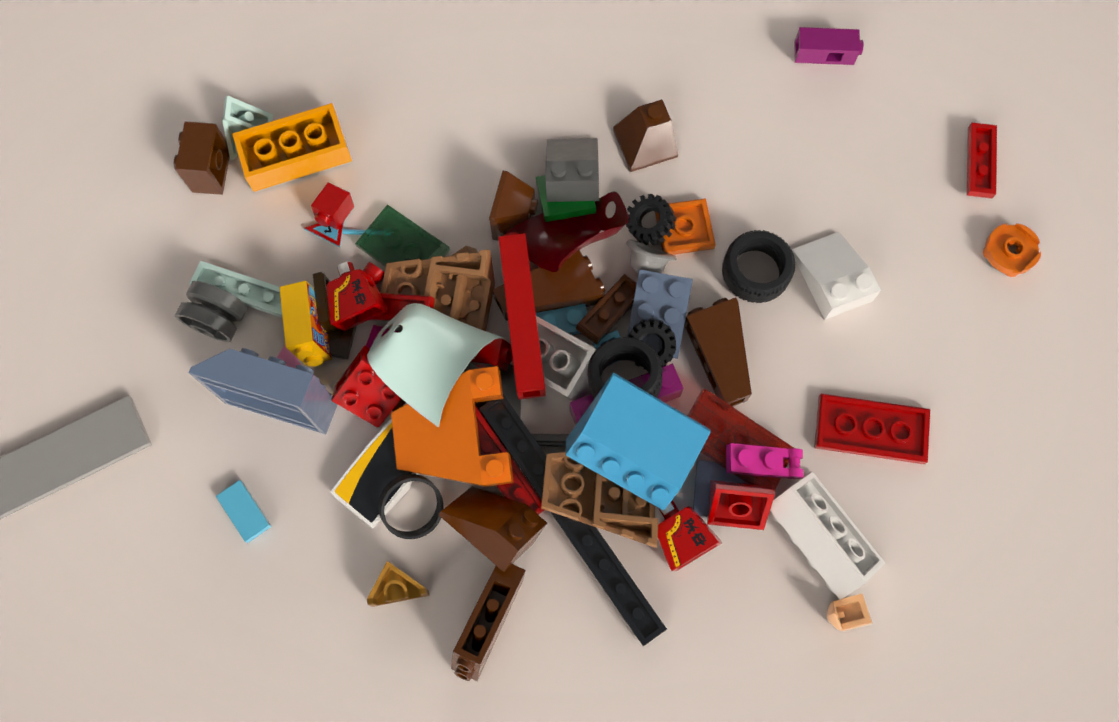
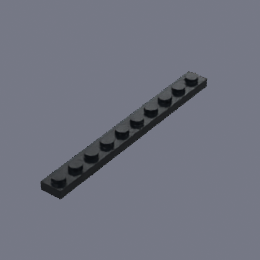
M503 394V399L491 400L479 409L542 499L546 454ZM551 512L642 646L644 647L666 631L667 628L598 529Z

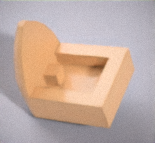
M863 594L832 601L828 607L827 619L839 631L873 624Z

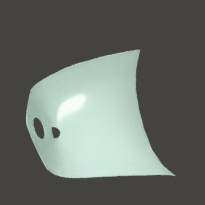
M413 303L406 305L378 333L367 354V358L372 369L391 390L422 416L439 427L446 400L461 373L484 346L494 339L505 336L486 332L451 318L426 305ZM393 324V326L391 327V329H390L384 336H382L383 332H384L390 325ZM398 325H402L403 329L401 332H394Z

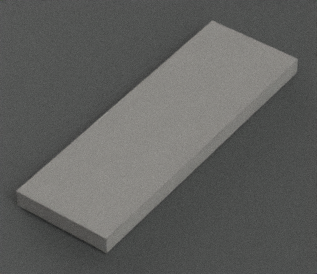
M126 396L0 457V519L151 446V441L133 399L130 396Z

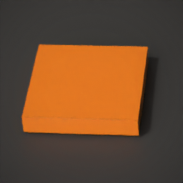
M706 198L668 203L674 211L673 214L676 217V221H673L676 226L674 230H669L672 233L670 237L667 235L663 237L666 240L661 243L663 252L676 255L715 249L716 244ZM655 212L656 221L658 223L660 216L659 213Z

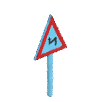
M344 222L338 230L330 226L324 227L319 223L304 228V230L339 248L342 234L392 235L390 231L343 229Z

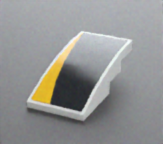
M392 418L366 446L330 492L331 495L372 529L381 521L378 502L385 486L398 476L418 474L397 469ZM413 481L399 485L390 493L385 503V515L408 492Z

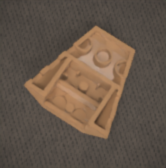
M488 249L470 254L466 252L448 257L436 256L426 260L415 259L387 263L381 293L431 296L435 298L433 309L465 324L486 331L495 286L491 252Z
M566 452L546 455L541 509L657 548L658 518H655V505L566 456Z

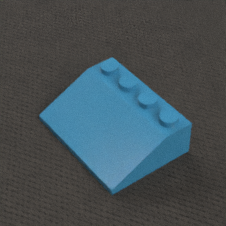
M613 372L566 438V456L664 511L681 489L711 430Z

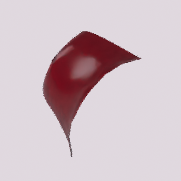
M614 191L600 197L599 201H594L596 206L595 214L545 222L543 213L516 225L505 234L511 232L525 233L529 260L540 268L551 272H558L566 260L578 250L591 243L617 234L628 223L629 216L622 198ZM613 201L616 206L615 213L611 218H608L606 216V207Z

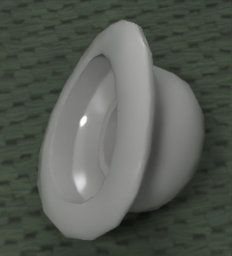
M634 240L626 242L627 246L632 249L630 265L637 273H639V269L662 273L668 261L677 260L675 255L654 249Z

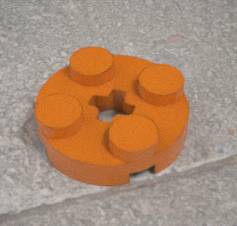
M1002 224L995 228L986 239L983 255L995 269L1009 277H1015L1018 274L1026 273L1037 264L1041 257V251L1039 252L1038 247L1040 241L1035 232L1023 224ZM1014 244L1017 247L1016 252L1018 254L1011 253L1007 245L1011 247Z

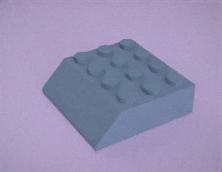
M242 348L241 351L228 349L192 366L188 372L225 404L325 435L337 408V404L331 401L332 394L326 390V386L320 383V379L313 374L314 371L302 365H297L296 368L286 366L285 361L271 356L266 360L258 357V353L246 348Z

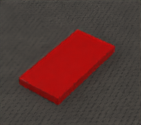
M821 393L818 398L814 448L926 464L928 463L931 409Z

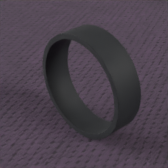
M405 474L391 480L381 492L378 502L379 515L386 528L395 536L403 539H418L429 534L439 524L441 520L439 513L444 509L440 491L429 479L418 474ZM410 481L428 484L433 488L437 499L436 510L431 520L423 527L414 531H400L390 526L386 521L384 513L385 503L390 493L399 485Z

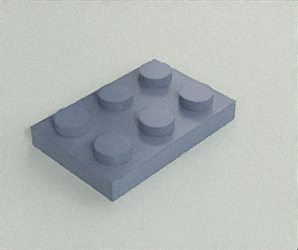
M639 269L627 337L633 326L639 324L640 321L650 319L661 320L664 324L669 325L675 334L676 352L673 358L678 359L693 279ZM648 334L642 338V341L650 345L656 353L661 350L662 341L657 335Z

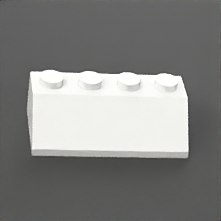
M813 472L773 500L770 509L773 518L781 523L788 532L791 541L802 550L809 564L819 572L826 581L829 590L835 593L840 600L864 585L885 564L884 560Z

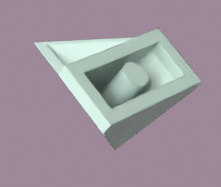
M226 96L222 122L230 160H233L239 155L232 133L273 121V114Z

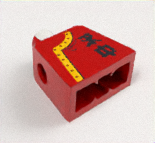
M344 262L337 266L340 277L328 282L326 286L331 325L346 331L388 312V308L373 278L361 269L355 270L351 262Z
M672 500L664 511L658 508L665 519L658 524V539L671 571L680 570L722 544L719 537L692 507L688 506L679 511Z

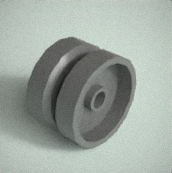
M192 281L186 292V296L191 302H181L175 317L197 332L223 342H231L237 331V327L232 321H242L248 306L225 290L205 282Z

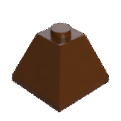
M663 99L637 107L613 127L614 134L630 172L678 157L672 120Z
M504 170L501 174L489 216L492 240L496 241L499 240V236H503L516 225L529 219L531 214L535 215L538 208V200L535 199L534 188Z

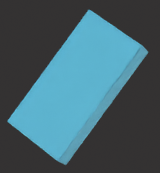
M241 480L216 496L246 543H249L272 527Z

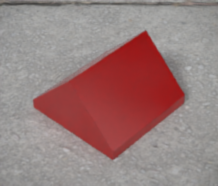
M711 480L707 524L764 530L775 496V490L765 485Z

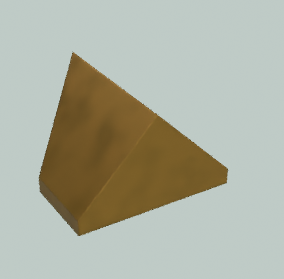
M387 561L367 598V604L375 607L429 596V590Z

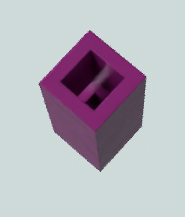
M799 27L794 41L795 63L854 65L858 55H862L864 47L863 40H860V30Z

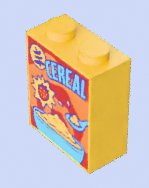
M307 281L280 286L285 347L306 366H319L325 361L332 360L328 332L318 323L315 290Z

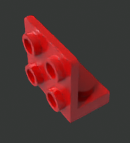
M364 345L335 384L331 401L375 427H380L402 398L391 390L372 369L367 358L370 349Z

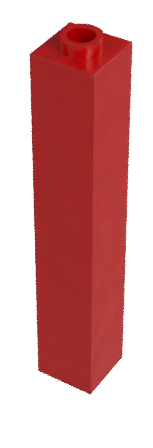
M511 232L505 234V236H499V246L518 400L545 397L546 391L526 234Z

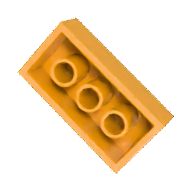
M333 103L232 133L245 179L254 192L352 161Z

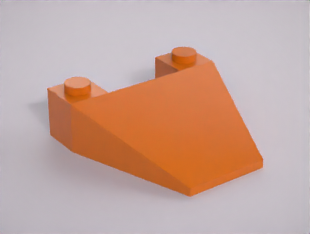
M498 366L472 369L460 375L446 400L439 427L422 416L409 404L391 413L398 470L485 487L514 483L511 457L508 452L482 456L480 453L475 403L503 399L501 375Z

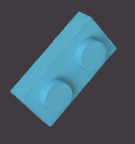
M585 304L539 312L536 313V316L570 335L581 334L576 330V326L587 314Z

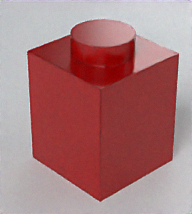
M328 182L311 204L315 220L324 227L330 226L338 230L354 208L350 192Z
M502 338L494 339L484 346L470 363L481 368L498 366L500 371L507 372L508 364L513 359L511 344Z

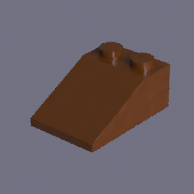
M473 486L439 513V516L503 572L534 544L547 525V522L526 504Z

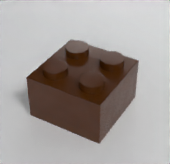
M184 122L183 131L179 133L178 137L180 146L178 155L174 157V169L192 193L223 195L230 159L227 141L216 124Z

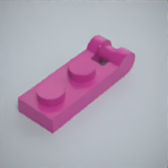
M734 443L726 445V473L803 479V469L800 468V459H803V449H785ZM783 459H789V468H783Z

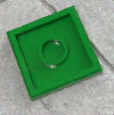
M546 175L536 177V185L545 222L596 213L594 201L547 202Z

